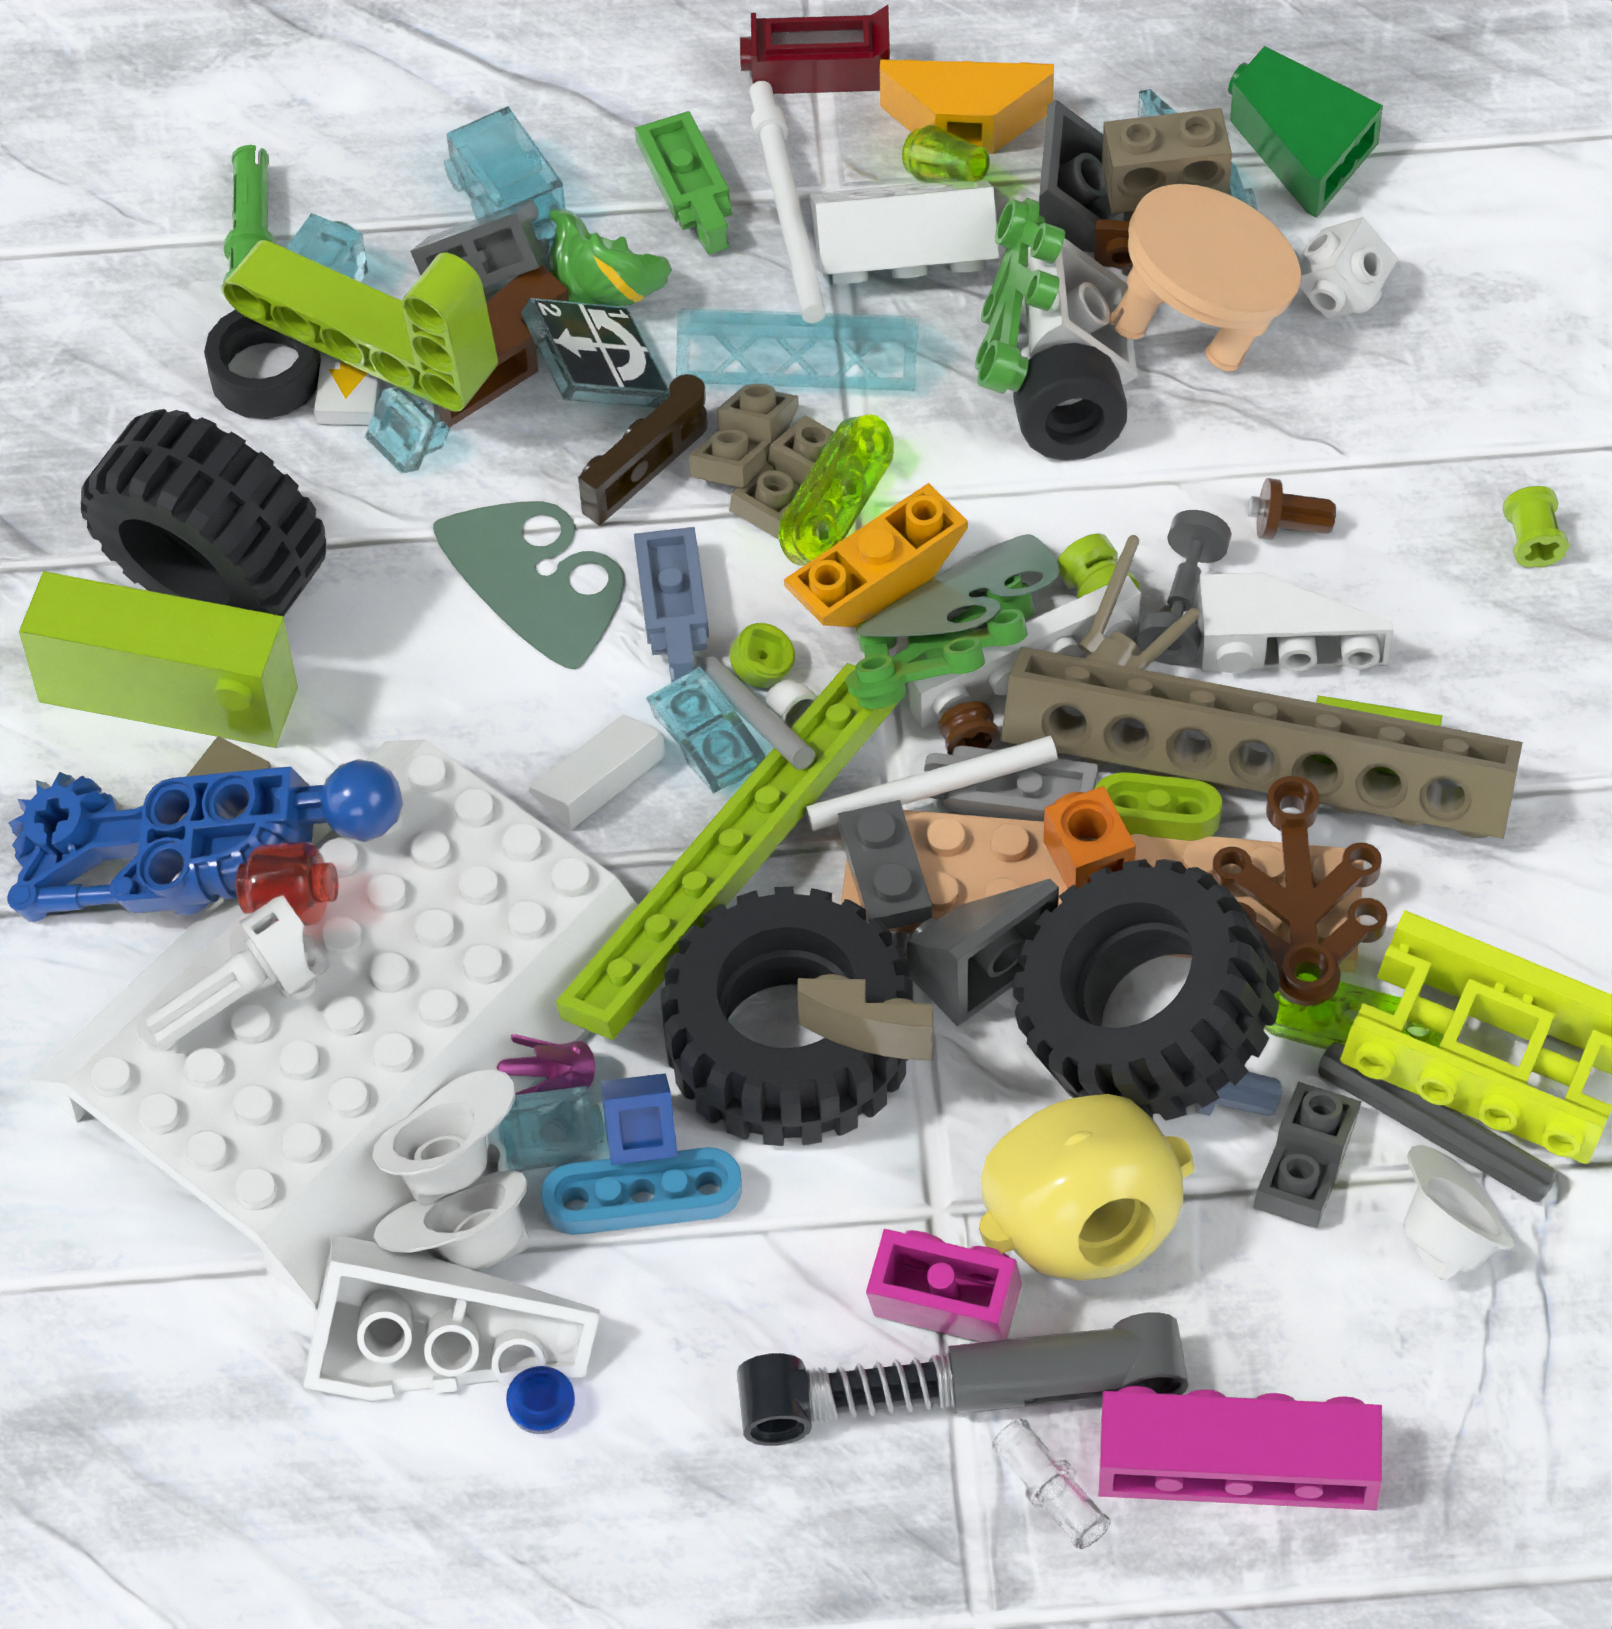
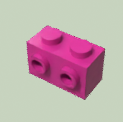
M884 1228L867 1285L866 1295L875 1317L979 1342L1006 1340L1008 1338L1022 1281L1016 1259L1010 1258L1005 1253L1001 1254L997 1249L985 1246L966 1248L945 1243L939 1237L922 1231L909 1230L902 1233Z

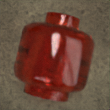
M311 842L257 846L248 856L247 862L239 865L236 874V893L239 906L244 914H252L275 897L283 895L304 926H311L321 921L325 915L328 902L336 901L338 896L339 883L336 867L332 862L325 863L321 851Z

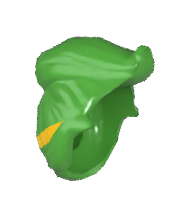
M555 209L549 212L548 218L556 224V229L548 257V270L568 290L569 303L609 307L629 306L663 288L668 282V276L672 272V268L666 257L653 254H635L629 249L625 237L610 240L600 237L597 232L589 234L582 219L572 211Z

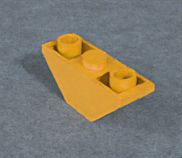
M912 59L880 60V107L935 152L994 154L1047 116L1048 104L1053 102L1054 64L919 61Z
M927 483L784 579V587L823 626L856 628L859 624L871 619L898 599L932 580L968 529V520L930 483Z

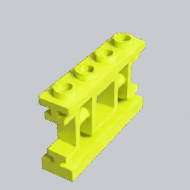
M1404 910L1395 929L1390 946H1388L1377 978L1405 989V992L1394 1015L1362 1003L1350 1029L1340 1058L1341 1062L1357 1069L1369 1078L1384 1080L1420 1095L1424 1100L1432 1104L1444 1105L1480 1120L1492 1129L1509 1132L1545 1147L1549 1152L1557 1156L1569 1157L1578 1162L1588 1164L1612 1110V1105L1582 1093L1592 1067L1612 1075V994ZM1424 984L1460 998L1455 1011L1420 997L1419 995ZM1468 1016L1528 1040L1529 1044L1519 1067L1457 1042ZM1411 1021L1444 1035L1439 1048L1403 1034L1407 1022ZM1547 1035L1584 1049L1580 1062L1542 1047ZM1531 1072L1568 1086L1569 1089L1564 1100L1526 1085Z

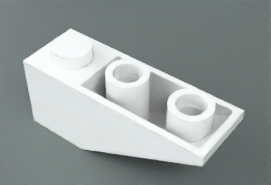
M1263 572L1200 574L1197 609L1200 611L1198 627L1202 634L1200 643L1202 671L1242 673L1247 670L1285 669L1299 672L1310 668L1348 667L1354 670H1363L1373 666H1389L1394 633L1393 622Z

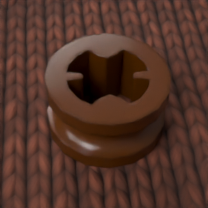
M980 701L962 703L949 709L941 716L938 721V729L940 735L945 739L947 754L952 755L953 749L958 746L993 750L1001 740V733L998 726L993 722L994 714L988 704Z

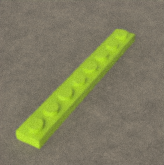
M846 663L791 727L814 750L813 762L805 769H796L775 748L771 750L555 1001L560 1018L614 1040L665 980L664 972L669 958L677 952L680 953L679 940L687 930L694 925L703 929L705 927L704 914L719 904H724L726 907L803 817L806 813V806L814 804L899 702L878 709H867L859 706L857 698L848 692L846 684L847 676L856 668L855 665Z

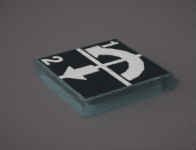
M530 298L524 306L521 315L563 400L657 408L669 398V388L628 307Z

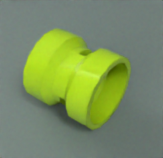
M1100 533L1086 535L1073 542L1060 554L1057 560L1060 571L1059 575L1068 588L1078 591V599L1109 584L1117 564L1118 552L1106 535ZM1129 569L1127 576L1130 577L1139 590L1140 584Z

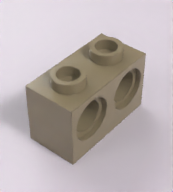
M1222 108L1104 122L1102 170L1112 214L1135 211L1137 205L1146 194L1166 185H1198L1229 195L1232 151Z

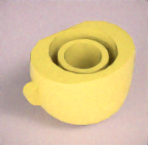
M1102 1094L1071 1098L1052 1104L1018 1124L1003 1136L986 1156L980 1176L982 1201L987 1210L981 1217L979 1224L982 1241L985 1247L997 1249L1001 1254L1013 1250L1035 1271L1046 1276L1083 1281L1107 1279L1123 1274L1138 1266L1156 1251L1175 1227L1183 1205V1178L1192 1174L1195 1168L1190 1146L1185 1140L1176 1136H1164L1156 1122L1129 1098Z

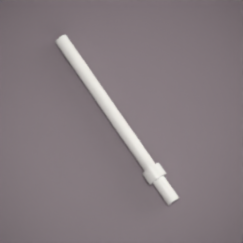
M758 81L752 84L749 90L754 109L750 119L753 135L756 142L762 145L802 318L808 323H817L825 317L826 311L785 144L788 127L784 112L776 106L771 84L766 81Z

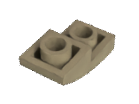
M767 384L744 385L717 408L718 431L689 455L690 477L744 488L768 462L770 444L788 430L799 407L798 396L777 392L774 387Z
M805 415L770 444L768 462L744 488L738 487L732 492L729 511L779 539L806 513L829 486L852 454L854 442Z
M837 974L822 975L816 979L798 978L797 991L800 1025L824 1038L859 1051L901 1059L933 1061V1004L915 1003L914 1001L902 998L889 999L883 1003H866V979H849Z

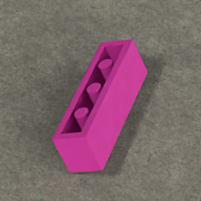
M1141 1386L1125 1387L1117 1392L1103 1391L1098 1497L1377 1511L1382 1483V1405L1365 1404L1360 1399L1347 1396L1334 1397L1326 1402L1297 1401L1293 1397L1281 1393H1267L1257 1398L1226 1397L1224 1394L1214 1390H1196L1187 1395L1157 1394L1154 1390Z

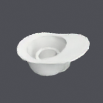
M494 1069L474 1071L454 1079L438 1090L408 1117L393 1125L380 1136L373 1146L372 1159L382 1171L393 1175H401L413 1197L422 1205H430L447 1194L455 1193L468 1187L481 1176L486 1168L489 1144L488 1134L509 1113L516 1098L515 1083L507 1073Z
M1425 1145L1412 1146L1407 1153V1159L1417 1183V1189L1404 1218L1403 1228L1409 1238L1416 1244V1250L1420 1259L1433 1275L1440 1280H1448L1459 1270L1471 1272L1478 1268L1497 1248L1511 1250L1515 1243L1503 1228L1492 1201L1475 1178L1455 1160L1442 1152Z
M512 1170L494 1172L477 1179L466 1188L445 1195L430 1205H422L417 1200L410 1202L388 1214L376 1226L373 1236L379 1248L390 1252L411 1253L427 1250L433 1258L475 1271L491 1268L524 1251L529 1245V1235L519 1207L520 1201L526 1194L528 1181L521 1172Z

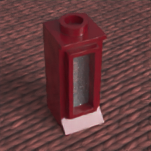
M887 4L872 15L757 18L756 13H751V36L740 37L741 71H752L753 84L758 81L770 83L773 94L880 91V60H890L889 7Z

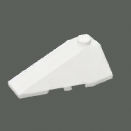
M334 1234L320 1294L303 1388L374 1401L394 1398V1393L434 1389L435 1394L455 1392L458 1391V1386L500 1382L504 1386L585 1377L599 1321L600 1309L417 1252H390L379 1248L376 1242Z

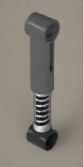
M1160 1312L1132 1315L1120 1320L1113 1328L951 1345L948 1346V1353L945 1356L943 1354L940 1356L937 1354L935 1356L932 1355L929 1362L920 1363L916 1357H913L910 1364L901 1365V1362L895 1359L892 1366L883 1367L880 1362L876 1361L873 1368L864 1369L858 1363L852 1371H845L839 1365L836 1372L828 1373V1369L825 1366L823 1369L818 1367L816 1370L813 1367L812 1370L809 1368L806 1370L802 1359L794 1355L769 1353L744 1361L738 1366L736 1372L743 1435L746 1440L764 1446H779L803 1439L810 1433L812 1422L814 1423L816 1420L818 1422L821 1420L825 1422L827 1419L831 1421L833 1418L837 1420L840 1413L850 1412L854 1418L857 1417L858 1411L869 1410L870 1414L875 1416L877 1409L888 1408L889 1412L893 1414L896 1407L907 1406V1409L912 1412L914 1405L925 1404L927 1409L931 1410L933 1403L938 1402L942 1409L945 1406L949 1408L951 1405L954 1408L955 1414H966L1102 1399L1103 1391L1117 1392L1122 1388L1130 1386L1150 1388L1157 1394L1182 1395L1189 1386L1177 1319L1169 1314Z

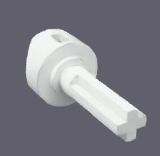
M283 895L275 897L239 922L249 937L244 940L249 948L248 950L238 952L225 961L226 963L143 1018L144 1023L162 1049H165L246 993H251L261 986L267 977L273 985L280 982L287 994L291 996L327 971L330 967L329 963L310 936L303 934L304 924Z

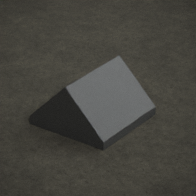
M1055 100L1048 104L1039 192V215L1045 217V223L1064 229L1065 239L1083 252H1094L1096 221H1130L1132 211L1111 213L1102 170L1103 134L1058 100Z

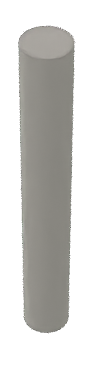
M711 656L702 660L698 666V675L796 769H805L813 762L814 750L716 657Z

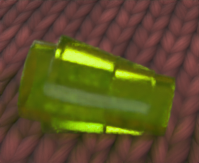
M927 125L913 130L907 136L902 149L904 168L916 180L923 183L979 182L986 176L990 165L989 154L985 148L979 147L936 125Z

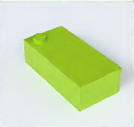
M43 571L19 629L40 703L277 748L298 690L284 616Z

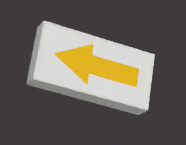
M322 352L314 410L316 423L376 425L382 379Z

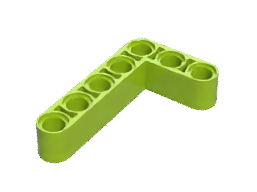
M266 240L258 241L222 284V293L225 299L234 309L247 318L451 411H461L498 365L481 279L473 267L466 261L450 253L438 254L403 297L402 301Z

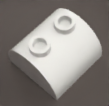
M1064 239L1061 252L1053 264L1031 257V246H1029L1027 266L1034 271L1041 270L1058 276L1060 283L1055 301L1048 311L1026 305L1025 296L1022 299L1020 322L1027 329L1029 346L1021 350V355L1029 360L1036 353L1054 345L1079 343L1094 346L1110 356L1119 371L1122 385L1137 378L1133 339L1121 336L1114 330L1117 324H1110V316L1127 290V283L1067 239Z

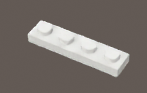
M1129 576L1125 579L1103 636L1107 638L1113 631L1120 632L1129 637L1132 632L1139 629L1141 593ZM1108 585L1025 622L1028 636L1021 642L1008 646L995 645L982 648L985 664L973 672L965 674L951 673L909 682V711L921 729L938 722L944 713L959 704L970 701L981 702L994 695H1007L1009 675L1021 646L1074 657L1084 655L1085 653L1078 645L1090 630Z

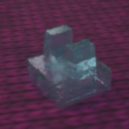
M394 387L383 390L365 438L402 474L419 470L424 456L443 448L450 428L444 422H437L427 412L428 406L422 400H415L406 390Z

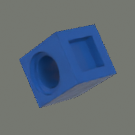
M666 1073L600 1081L611 1165L678 1157L671 1091Z

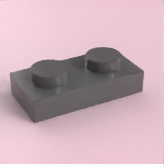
M897 800L838 813V829L860 904L866 909V922L869 923L875 918L880 920L888 929L923 922L932 918V904L901 801Z

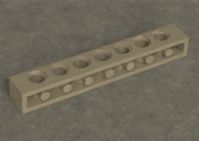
M1022 646L1009 675L1001 742L1017 745L1051 736L1056 752L1079 756L1088 763L1098 765L1115 763L1141 768L1146 773L1157 776L1170 777L1177 775L1202 780L1219 789L1239 787L1268 794L1269 788L1276 780L1286 776H1299L1309 780L1316 787L1319 793V803L1330 805L1339 812L1349 814L1367 812L1393 817L1397 822L1405 825L1420 826L1429 824L1455 829L1460 834L1471 838L1491 836L1504 839L1523 745V742ZM1061 707H1074L1084 716L1070 715ZM1123 719H1136L1142 722L1146 728L1132 727ZM1185 731H1199L1207 736L1208 739H1194ZM1247 743H1261L1266 745L1271 751L1259 752L1251 748ZM1316 754L1324 755L1333 760L1334 763L1322 764L1310 756ZM1387 767L1398 775L1384 776L1377 773L1373 768ZM1450 779L1457 782L1461 787L1446 788L1440 785L1437 780Z

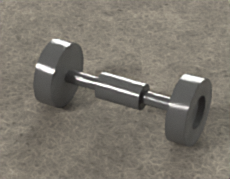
M1185 510L1173 517L1167 540L1170 547L1177 554L1186 558V562L1180 563L1176 570L1167 600L1168 605L1172 608L1171 612H1154L1145 616L1141 622L1137 635V644L1142 652L1174 622L1178 621L1183 616V612L1191 609L1200 574L1202 573L1201 569L1197 566L1198 562H1216L1226 555L1232 533L1228 524L1217 515L1202 510ZM1193 623L1155 660L1170 665H1182L1193 661L1197 656L1202 640V634L1198 626Z

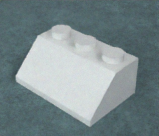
M983 177L809 194L818 268L822 275L832 274L833 283L835 284L867 281L868 271L891 269L892 278L919 277L927 275L926 265L950 263L951 272L979 271L986 269L985 260L999 258V248L995 242L997 224L994 187Z

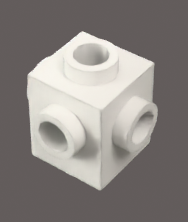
M1364 216L1323 228L1306 245L1303 252L1305 258L1300 264L1301 282L1299 287L1309 297L1313 306L1320 310L1327 320L1350 313L1362 314L1371 309L1381 298V287L1399 258Z

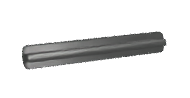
M1333 1042L1322 1055L1318 1067V1073L1321 1077L1533 1202H1541L1551 1190L1555 1182L1556 1171L1547 1163L1456 1110L1444 1105L1432 1104L1424 1100L1420 1095L1384 1080L1369 1078L1357 1069L1343 1064L1340 1058L1345 1045L1341 1042Z

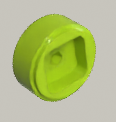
M754 623L745 627L730 647L729 658L733 670L744 682L758 688H770L776 683L781 682L792 669L795 662V650L789 637L776 626L767 623Z

